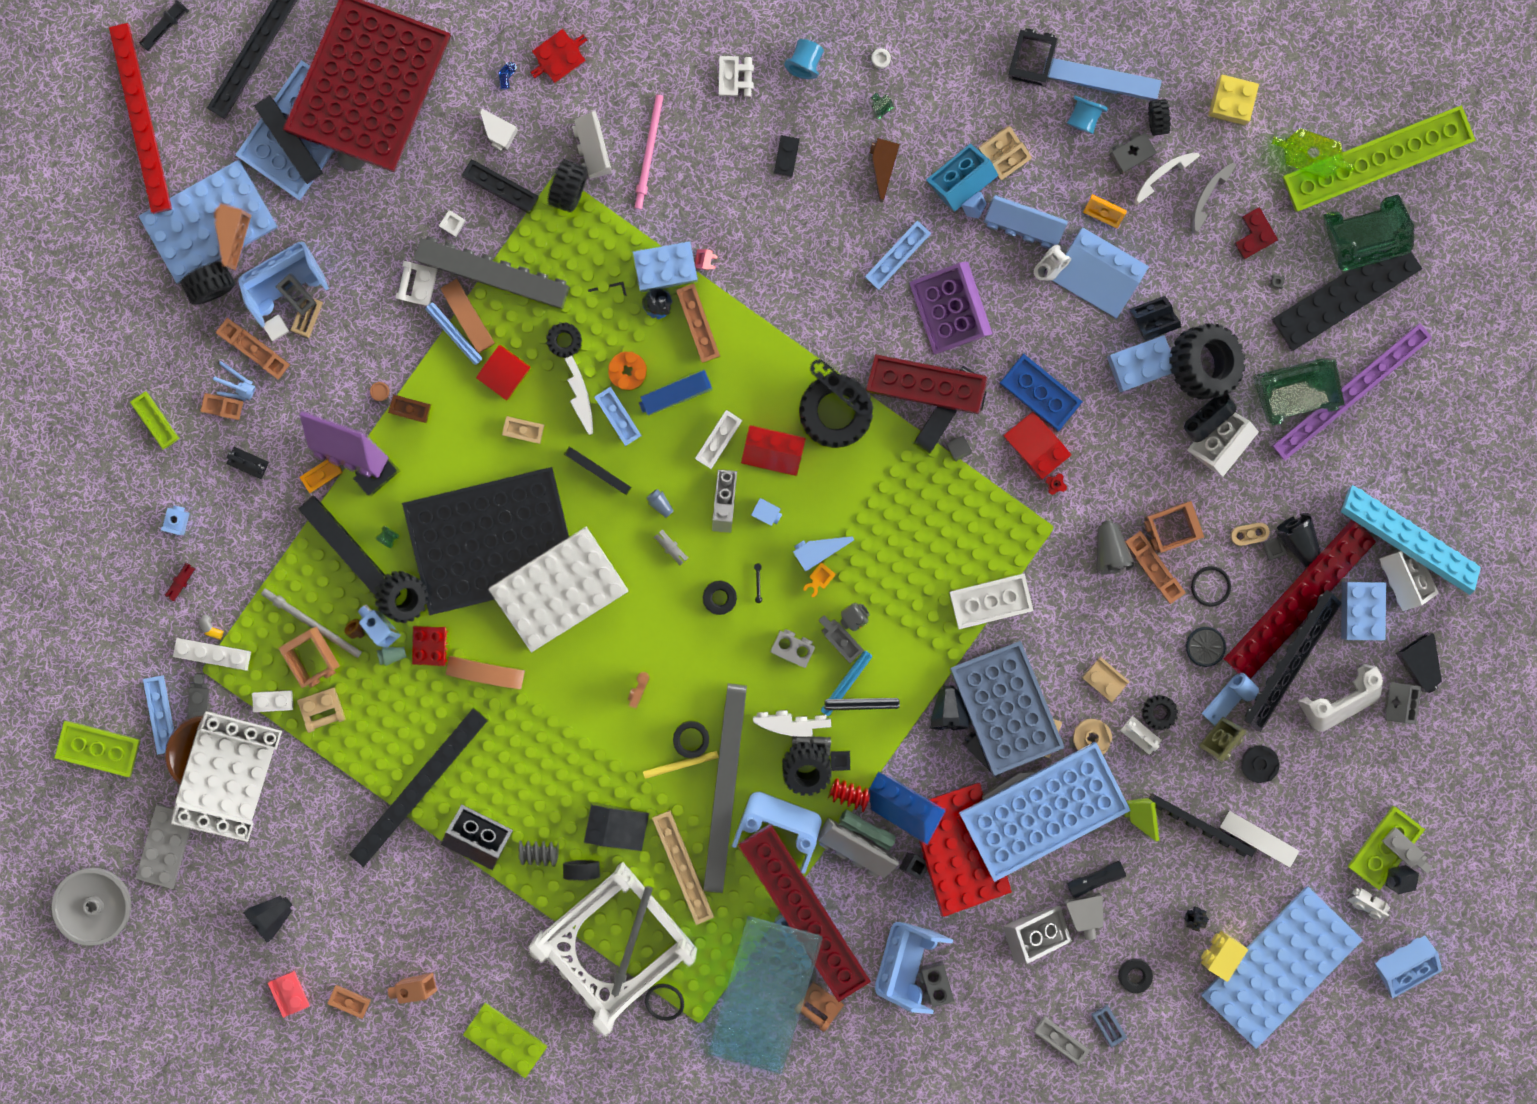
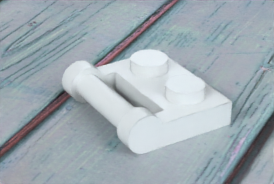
M403 261L402 267H404L399 292L396 293L395 299L428 306L431 302L438 269ZM411 269L417 270L412 294L408 296L406 292Z

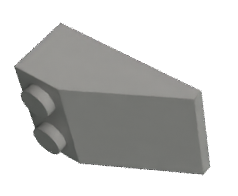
M1060 906L1019 918L1003 926L1013 960L1016 963L1028 964L1072 942Z

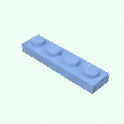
M916 221L864 278L879 291L931 233L919 221Z
M164 675L143 679L157 755L165 753L167 741L174 731Z

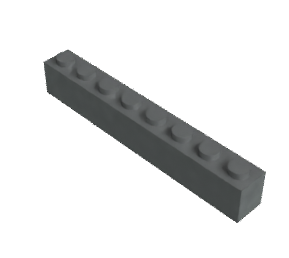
M429 236L426 239L420 238L414 260L418 263L559 309L564 308L570 289L564 280L556 278L553 281L548 279V275L540 272L534 275L529 273L530 269L521 266L516 269L511 267V263L500 260V263L492 261L493 257L484 254L479 257L474 255L475 252L464 248L461 251L456 249V245L445 242V245L437 243V239Z

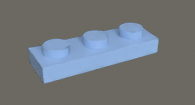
M611 387L595 396L596 401L625 446L642 436Z

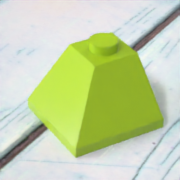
M1148 798L1126 801L1131 811L1125 813L1124 817L1128 818V821L1154 841H1160L1155 803Z

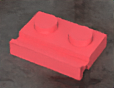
M295 971L268 982L283 1018L310 1006Z

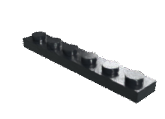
M1153 793L1150 795L1149 799L1155 803L1156 809L1160 811L1163 808L1168 810V815L1172 818L1186 820L1185 825L1194 830L1196 827L1202 829V834L1210 839L1215 836L1220 839L1218 843L1227 848L1230 845L1236 848L1235 852L1243 857L1246 855L1252 857L1256 850L1161 797Z

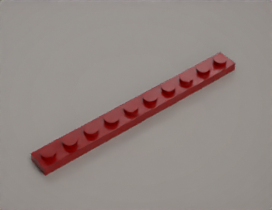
M124 23L109 27L151 213L156 214L172 210L130 25Z

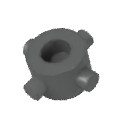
M1273 274L1270 287L1283 289L1282 285L1284 284L1285 277Z

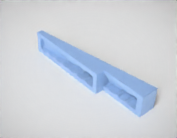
M1055 58L1049 75L1051 79L1148 101L1158 99L1162 80Z

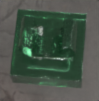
M875 93L870 97L873 100V112L878 119L894 108L892 100L887 94L880 97L878 93Z

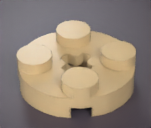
M1093 718L1081 721L1075 727L1073 734V743L1076 749L1080 750L1092 744L1087 738L1090 733H1093V735L1097 734L1095 742L1102 754L1106 753L1112 742V734L1109 727L1102 721Z

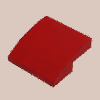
M499 345L487 360L476 379L507 401L531 367Z

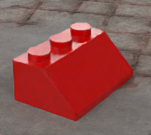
M749 425L741 464L797 476L806 438Z

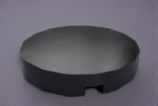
M1255 745L1248 748L1241 759L1243 774L1255 783L1271 781L1277 775L1280 768L1277 754L1271 748L1264 745Z

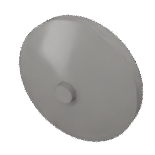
M85 868L72 873L59 884L52 900V915L56 926L65 937L81 945L95 946L112 940L125 928L131 914V898L125 884L113 873L100 868Z

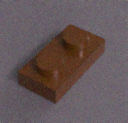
M393 394L388 413L427 423L431 404Z

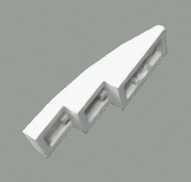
M570 356L565 360L574 377L568 379V382L577 396L570 400L586 431L589 435H592L593 420L588 392L581 372L573 356Z
M1231 811L1228 812L1220 828L1288 867L1292 866L1300 852Z

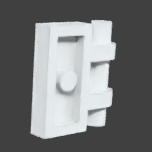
M719 56V96L738 97V89H744V97H751L752 89H754V83L752 82L754 65H752L751 57H745L744 64H739V56ZM738 72H744V82H738Z

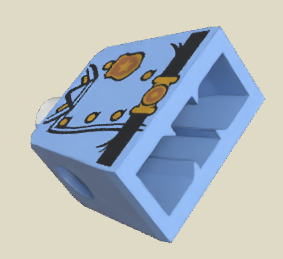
M364 605L359 609L358 613L363 618L359 623L376 645L389 647L401 636L381 612L371 610L368 605Z

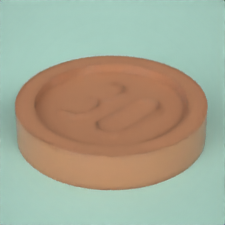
M376 382L370 388V395L376 401H384L389 396V387L383 382Z

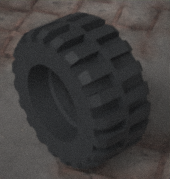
M1213 323L1204 324L1183 331L1174 341L1175 346H1172L1170 352L1172 357L1169 358V364H1172L1171 374H1174V381L1177 385H1180V389L1184 393L1188 392V396L1196 397L1199 400L1220 397L1231 393L1232 390L1238 387V382H1241L1243 378L1242 372L1245 371L1246 366L1244 365V360H1246L1245 354L1242 352L1243 346L1238 343V337L1235 334L1232 335V331L1227 327L1224 328L1223 325ZM1203 346L1211 352L1214 359L1212 377L1204 371L1201 364Z
M840 374L871 401V396L862 383L860 384L853 377ZM832 375L828 378V383L831 386H837L839 378ZM817 379L805 390L800 401V422L804 431L813 441L825 447L839 448L855 443L870 427L873 418V403L871 411L866 415H860L854 411L853 419L846 427L841 429L828 428L819 419L818 406L826 395L833 392ZM846 388L843 391V395L851 399L854 396V391L851 388ZM858 394L856 399L852 401V404L855 405V402L860 405V411H867L868 403L866 401L861 403L858 400L861 396Z

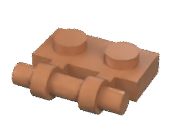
M641 672L637 676L638 685L636 689L632 688L627 699L630 701L629 706L637 708L649 681L648 673Z

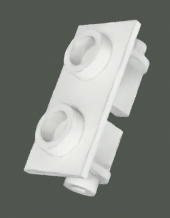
M1133 716L1120 730L1149 755L1153 750L1156 751L1159 748V743L1162 741Z
M1356 887L1353 891L1355 896L1347 900L1353 904V907L1368 912L1370 917L1381 920L1389 916L1387 914L1390 909L1388 903L1376 896L1371 902L1372 894L1362 888L1358 889Z

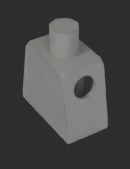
M1096 893L1064 900L1074 929L1077 932L1084 931L1085 940L1096 939L1095 928L1103 927L1102 895Z

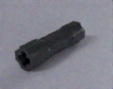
M1117 861L1089 875L1067 882V886L1072 897L1077 898L1090 890L1126 877V873L1121 862Z

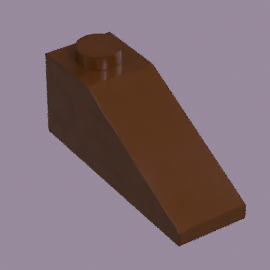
M877 138L876 143L872 142L869 153L873 154L871 160L879 202H883L900 144Z

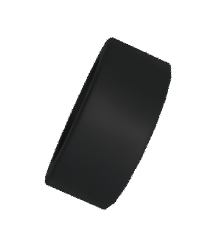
M695 721L682 723L674 732V748L678 754L685 758L701 756L709 745L707 729L704 725ZM689 728L698 730L703 738L701 746L694 751L684 749L680 743V735Z
M576 860L563 863V878L566 880H592L600 877L599 861Z

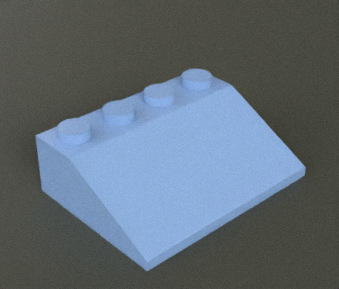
M1082 227L1065 254L1071 258L1070 263L1051 281L1117 318L1149 266Z

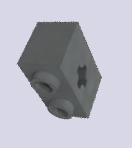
M1137 133L1129 138L1130 142L1125 145L1121 142L1112 148L1113 152L1109 156L1120 175L1157 153L1146 133L1142 135ZM1135 149L1136 153L1129 155V150Z
M1391 682L1388 691L1389 698L1385 720L1416 725L1421 686Z

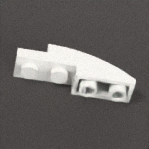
M787 710L776 711V715H768V712H759L757 716H753V722L761 727L789 736H813L812 729L831 727V719L826 718V715H816L815 719L808 720L807 716L796 717V721H792V714L787 713Z

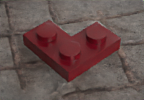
M1260 207L1242 217L1251 234L1234 244L1242 258L1246 259L1278 241Z

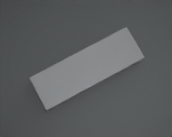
M1043 1016L1032 1030L1078 1066L1090 1052L1086 1046L1046 1016Z

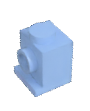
M173 505V508H167L161 530L184 535L190 513L185 512L184 507ZM173 516L177 517L176 523L172 522Z

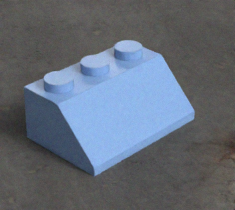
M1426 936L1414 939L1407 946L1396 949L1394 953L1380 958L1375 963L1377 972L1392 998L1442 971L1438 952Z

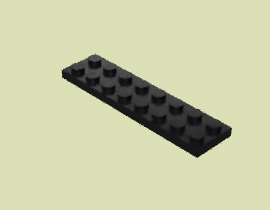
M1400 237L1272 318V321L1291 351H1294L1422 270V267L1404 238Z
M1326 590L1324 594L1322 593L1319 596L1316 607L1307 615L1306 623L1298 629L1296 639L1288 645L1284 658L1278 661L1275 672L1266 680L1265 688L1257 694L1255 704L1247 710L1244 721L1257 731H1262L1342 603L1332 592Z

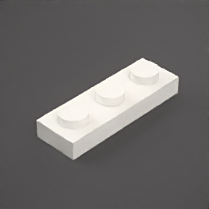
M726 410L695 459L712 469L742 420Z

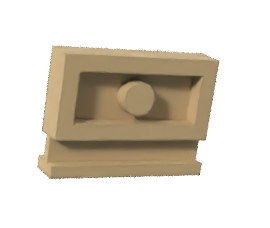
M1101 657L1082 677L1111 703L1129 683L1124 676Z

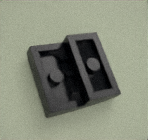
M1166 296L1129 309L1145 341L1181 328V322L1173 312L1172 304Z

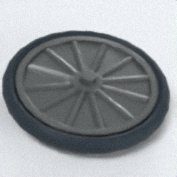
M1200 627L1189 635L1186 641V652L1194 664L1201 667H1211L1219 663L1224 657L1226 642L1218 630L1212 627Z

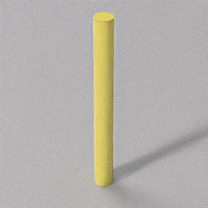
M710 752L696 758H689L643 771L645 779L714 760L719 758L718 752Z

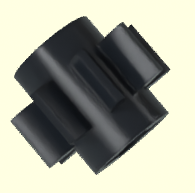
M1196 906L1193 907V910H1187L1184 917L1187 923L1186 927L1199 932L1200 928H1206L1209 920L1206 915L1207 911Z

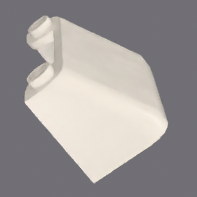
M1363 664L1356 668L1358 675L1352 682L1357 690L1332 704L1326 699L1311 701L1308 697H1304L1299 700L1298 703L1311 726L1317 731H1326L1376 703L1381 697L1383 680L1376 666Z

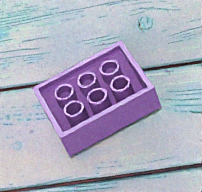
M968 262L957 263L909 282L934 355L993 334Z
M302 411L299 415L307 445L314 452V457L320 460L328 459L330 463L336 466L342 464L352 472L358 470L359 473L366 477L371 475L379 477L389 457L364 433Z

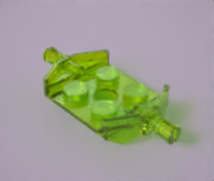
M1302 128L1285 140L1274 136L1271 143L1284 149L1285 166L1289 165L1323 177L1324 180H1327L1338 169L1342 168L1352 172L1355 164L1344 161L1341 142ZM1316 148L1319 151V155L1311 157L1308 154V150Z

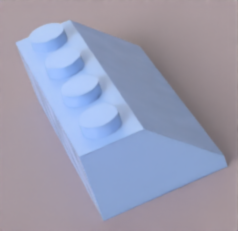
M996 195L992 198L984 219V223H987L988 228L994 230L998 228L1004 229L1005 233L1010 236L1018 234L1023 236V240L1034 243L1035 240L1047 249L1059 244L1068 223L1067 220Z

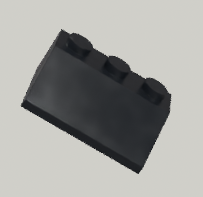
M461 805L447 829L441 845L493 870L513 830Z

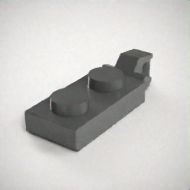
M824 615L819 619V622L825 627L821 630L824 636L849 663L864 651L835 619L830 622Z
M196 673L194 675V683H190L188 719L202 716L205 714V711L209 712L210 688L208 684H204L205 674Z

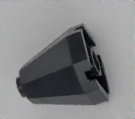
M953 685L943 686V689L938 691L929 721V729H968L969 717L958 689H954Z
M278 896L248 908L243 914L264 941L268 943L274 938L292 912L290 907L293 905L287 897L282 898Z

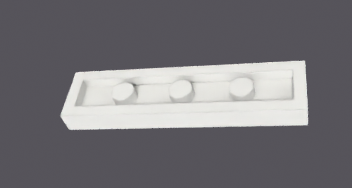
M176 638L173 657L248 670L251 651Z

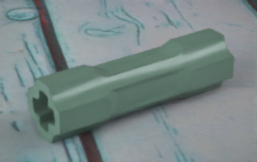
M847 809L839 818L838 824L862 834L888 851L895 843V835L871 825Z

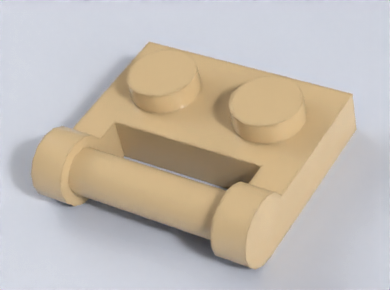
M335 687L297 700L308 733L315 731L316 728L345 720ZM335 708V714L312 721V715Z

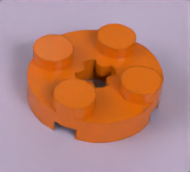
M621 352L612 358L608 366L611 382L623 390H634L641 386L647 373L644 360L634 352ZM624 366H627L628 368H629V367H632V368H633V370L631 371V374H632V375H630V376H628L627 374H624V375H623V373H622V372L624 371V368H623V367H624Z

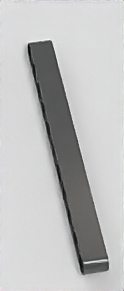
M728 683L704 882V891L723 893L747 685Z

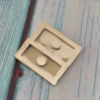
M1009 125L977 147L981 153L991 160L999 175L997 177L1000 180H1003L1032 159L1023 142L1019 141Z

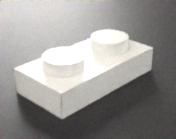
M292 690L252 693L253 712L293 710Z

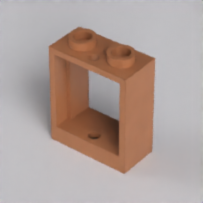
M1192 501L1184 502L1145 517V529L1151 533L1152 539L1150 542L1154 551L1157 550L1158 553H1163L1204 538ZM1183 509L1192 535L1162 546L1153 520Z
M317 627L309 629L279 647L281 654L301 688L308 685L311 688L320 683L319 679L324 676L327 679L336 673L334 671L336 668L340 667ZM310 639L313 640L328 668L311 678L294 651L295 648Z

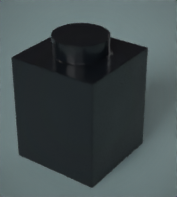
M907 852L898 868L918 880H922L928 870L926 861L923 858Z
M1407 865L1388 869L1385 886L1398 895L1416 891L1419 873Z

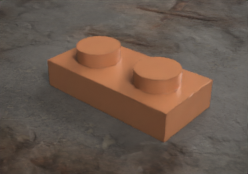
M336 985L327 1004L363 1019L371 1000Z

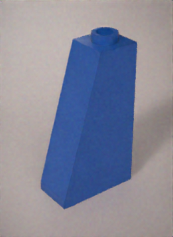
M705 370L641 396L642 401L639 402L642 412H647L649 416L712 391V387Z

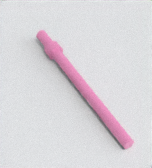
M656 95L640 181L635 191L637 193L635 209L642 210L644 195H647L648 187L646 185L664 97L662 95Z

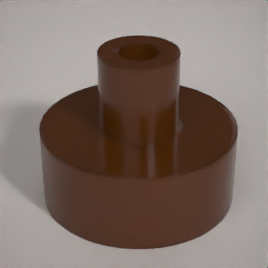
M358 619L351 620L345 627L344 633L351 639L362 638L365 635Z

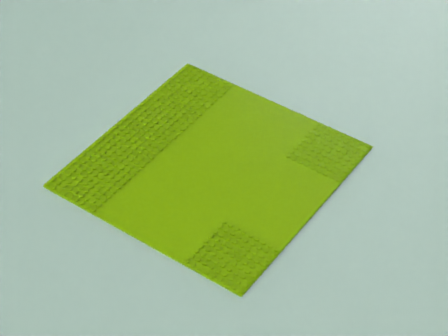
M553 175L540 193L539 199L531 213L525 214L493 261L500 263V260L511 263L513 268L518 269L521 266L530 269L529 273L537 275V272L548 275L550 280L555 281L558 278L566 281V285L570 289L564 308L559 309L477 282L467 297L495 344L478 353L482 357V361L474 365L443 330L397 394L398 396L431 404L427 423L388 413L389 406L367 436L389 457L400 472L373 496H368L353 479L356 476L355 472L357 470L352 472L345 468L321 503L385 575H391V572L394 571L398 573L403 571L420 579L402 503L553 467L569 536L574 535L587 526L629 591L533 652L526 646L496 600L430 616L427 604H424L426 609L424 612H420L421 616L419 618L414 617L412 622L407 620V623H398L386 617L401 634L389 647H404L406 658L387 666L385 664L380 665L377 650H381L382 646L376 645L365 630H363L365 635L362 638L351 639L344 633L346 625L351 620L358 619L361 621L363 619L358 611L364 605H368L371 610L379 611V607L375 605L377 599L374 598V594L312 524L307 521L219 645L251 651L248 670L206 663L203 667V672L252 707V693L292 690L293 710L260 713L390 805L469 712L475 708L488 719L487 723L407 817L441 841L461 805L512 829L513 832L493 870L468 858L466 859L555 922L612 875L616 867L624 862L644 887L649 886L653 888L651 895L697 948L695 962L688 967L682 960L654 985L669 984L677 988L684 999L683 1013L696 1022L702 1023L773 924L775 918L780 914L778 907L738 847L740 842L768 826L769 823L762 821L759 830L753 833L742 830L736 848L732 847L733 839L750 795L757 791L763 792L816 812L822 820L820 830L827 818L838 823L845 809L852 812L854 810V803L848 808L847 801L840 805L839 798L835 803L832 796L828 798L833 781L839 778V784H841L845 780L847 787L850 783H853L854 789L860 785L861 792L865 788H870L877 773L882 771L951 674L950 668L957 666L987 624L983 623L958 629L949 592L1022 574L1054 527L961 459L955 462L951 453L937 443L930 454L913 444L921 431L872 396L870 399L873 403V418L870 427L858 441L849 446L839 448L825 447L813 441L806 434L800 422L799 407L805 390L813 381L817 380L810 371V365L819 358L697 271L698 282L663 288V290L670 293L673 301L669 315L660 319L647 315L642 305V299L647 292L640 291L633 252L662 246L584 190L577 207L571 213L548 205V194ZM618 282H624L627 296L623 294L621 285L610 288L609 285ZM691 284H695L720 357L704 363L700 359L676 291ZM597 287H598V290L592 291V292H588V289H592V288H597ZM454 314L450 322L475 349ZM560 322L574 325L581 334L582 346L579 348L578 353L574 354L573 358L581 372L589 396L593 420L592 435L588 434L570 400L577 396L568 382V379L574 377L565 360L566 358L554 355L546 343L549 329L551 330L553 325H557ZM561 333L557 337V344L562 348L568 347L572 342V338L568 333ZM499 345L531 367L507 401L476 379L487 360ZM621 352H634L646 364L647 373L645 380L641 386L634 390L620 389L609 378V363L614 356ZM822 363L814 365L816 373L820 371L824 376H827V374L832 372L829 369L825 372L822 369L824 366ZM624 366L623 375H632L631 371L633 368ZM705 370L712 391L649 416L647 412H642L639 402L642 401L641 396ZM609 387L612 388L642 435L627 446L624 445L595 399V396ZM831 393L820 401L818 416L826 427L841 429L852 421L854 410L836 394ZM727 410L741 419L742 422L712 469H710L695 458ZM506 416L545 425L541 443L538 444L502 435ZM749 425L806 438L797 476L741 464ZM570 446L631 486L632 488L627 495L623 494L564 455L567 448ZM718 470L737 471L731 533L712 531ZM656 489L660 492L663 491L674 510L666 518L651 507L646 499ZM760 498L780 508L779 513L782 515L777 524L773 523L771 526L751 515ZM662 529L673 542L676 541L678 543L677 546L689 557L684 561L678 556L683 561L680 566L669 553L666 554L664 552L665 549L654 539V536L657 534L664 539L659 534ZM853 537L854 540L821 561L836 574L825 589L819 586L815 597L811 596L814 592L813 587H808L804 591V586L813 581L809 576L820 562L805 571L793 553L796 550L794 546L803 540L807 543L816 540ZM757 563L762 566L760 570V592L763 600L761 603L755 602L757 587L754 565ZM721 580L733 586L736 591L737 601L730 612L716 615L706 609L702 596L705 588L710 583ZM266 588L276 596L280 595L286 599L287 603L360 650L362 653L359 658H356L323 636L340 667L334 670L336 673L327 679L324 676L319 679L320 683L311 688L309 685L301 688L281 654L279 647L312 628L284 609L275 607L273 602L261 595L262 591ZM406 588L400 591L401 595L395 600L396 606L405 601L407 597ZM717 590L713 593L712 600L716 605H723L727 601V594L722 590ZM852 603H862L870 614L868 623L857 631H852L849 628L845 630L864 651L872 655V658L842 699L898 698L900 706L898 709L833 710L829 716H826V718L831 719V727L812 729V734L815 737H831L830 751L850 750L851 770L831 771L830 783L826 784L827 787L824 790L820 789L821 792L818 794L816 792L811 796L809 794L802 796L800 792L795 794L793 789L789 790L787 788L782 770V759L785 758L784 754L786 752H790L792 736L776 733L753 722V716H757L759 712H768V715H776V711L787 710V713L792 714V721H796V717L807 716L808 720L815 719L816 715H825L821 712L824 701L829 699L860 655L849 663L824 636L821 630L825 627L819 622V619L824 615L830 622L835 619L842 626L840 622L842 619L841 611ZM413 626L446 627V631H448L446 640L448 644H446V648L448 650H446L447 662H445V666L412 664ZM787 629L795 633L794 637L800 640L804 637L813 641L812 645L815 646V649L806 668L770 652L779 631L784 632ZM312 639L294 649L310 678L328 668ZM781 639L779 646L783 649L790 646L789 639ZM804 646L798 647L796 651L800 657H804L808 652ZM449 656L525 670L522 689L490 685L446 675ZM646 672L649 675V681L637 708L629 706L628 696L632 688L636 689L638 685L637 676L639 673ZM728 683L747 685L723 893L704 891L719 758L645 779L643 771L689 759L678 754L673 744V736L677 727L688 721L699 722L708 731L709 745L703 754L717 751L719 756ZM335 687L345 720L316 728L315 731L308 733L297 700ZM335 708L312 715V721L335 714ZM686 729L680 735V743L688 751L697 750L702 744V735L696 729ZM830 752V756H828V758L830 759V766H831V752ZM803 766L798 771L808 773L813 771L815 767ZM597 802L649 813L642 851L584 843L591 804ZM669 810L673 815L714 915V918L697 925L652 817ZM772 825L800 869L805 853L799 851L796 846L799 834ZM818 839L806 872L803 874L804 877L808 875L825 851V848L819 845L820 841ZM522 840L523 846L526 845L527 841L530 842L531 846L537 841L538 847L541 846L543 841L546 847L552 842L554 848H556L559 842V855L556 866L552 867L551 861H549L548 866H544L543 861L540 866H537L535 860L531 866L527 860L525 865H521L520 859H518L519 841ZM576 860L599 861L600 877L592 880H566L563 878V863ZM631 888L626 892L621 889L582 923L576 937L620 967L641 899ZM646 908L626 971L633 977L640 974L677 942L648 908ZM668 988L654 990L659 996L680 1009V999L674 991Z

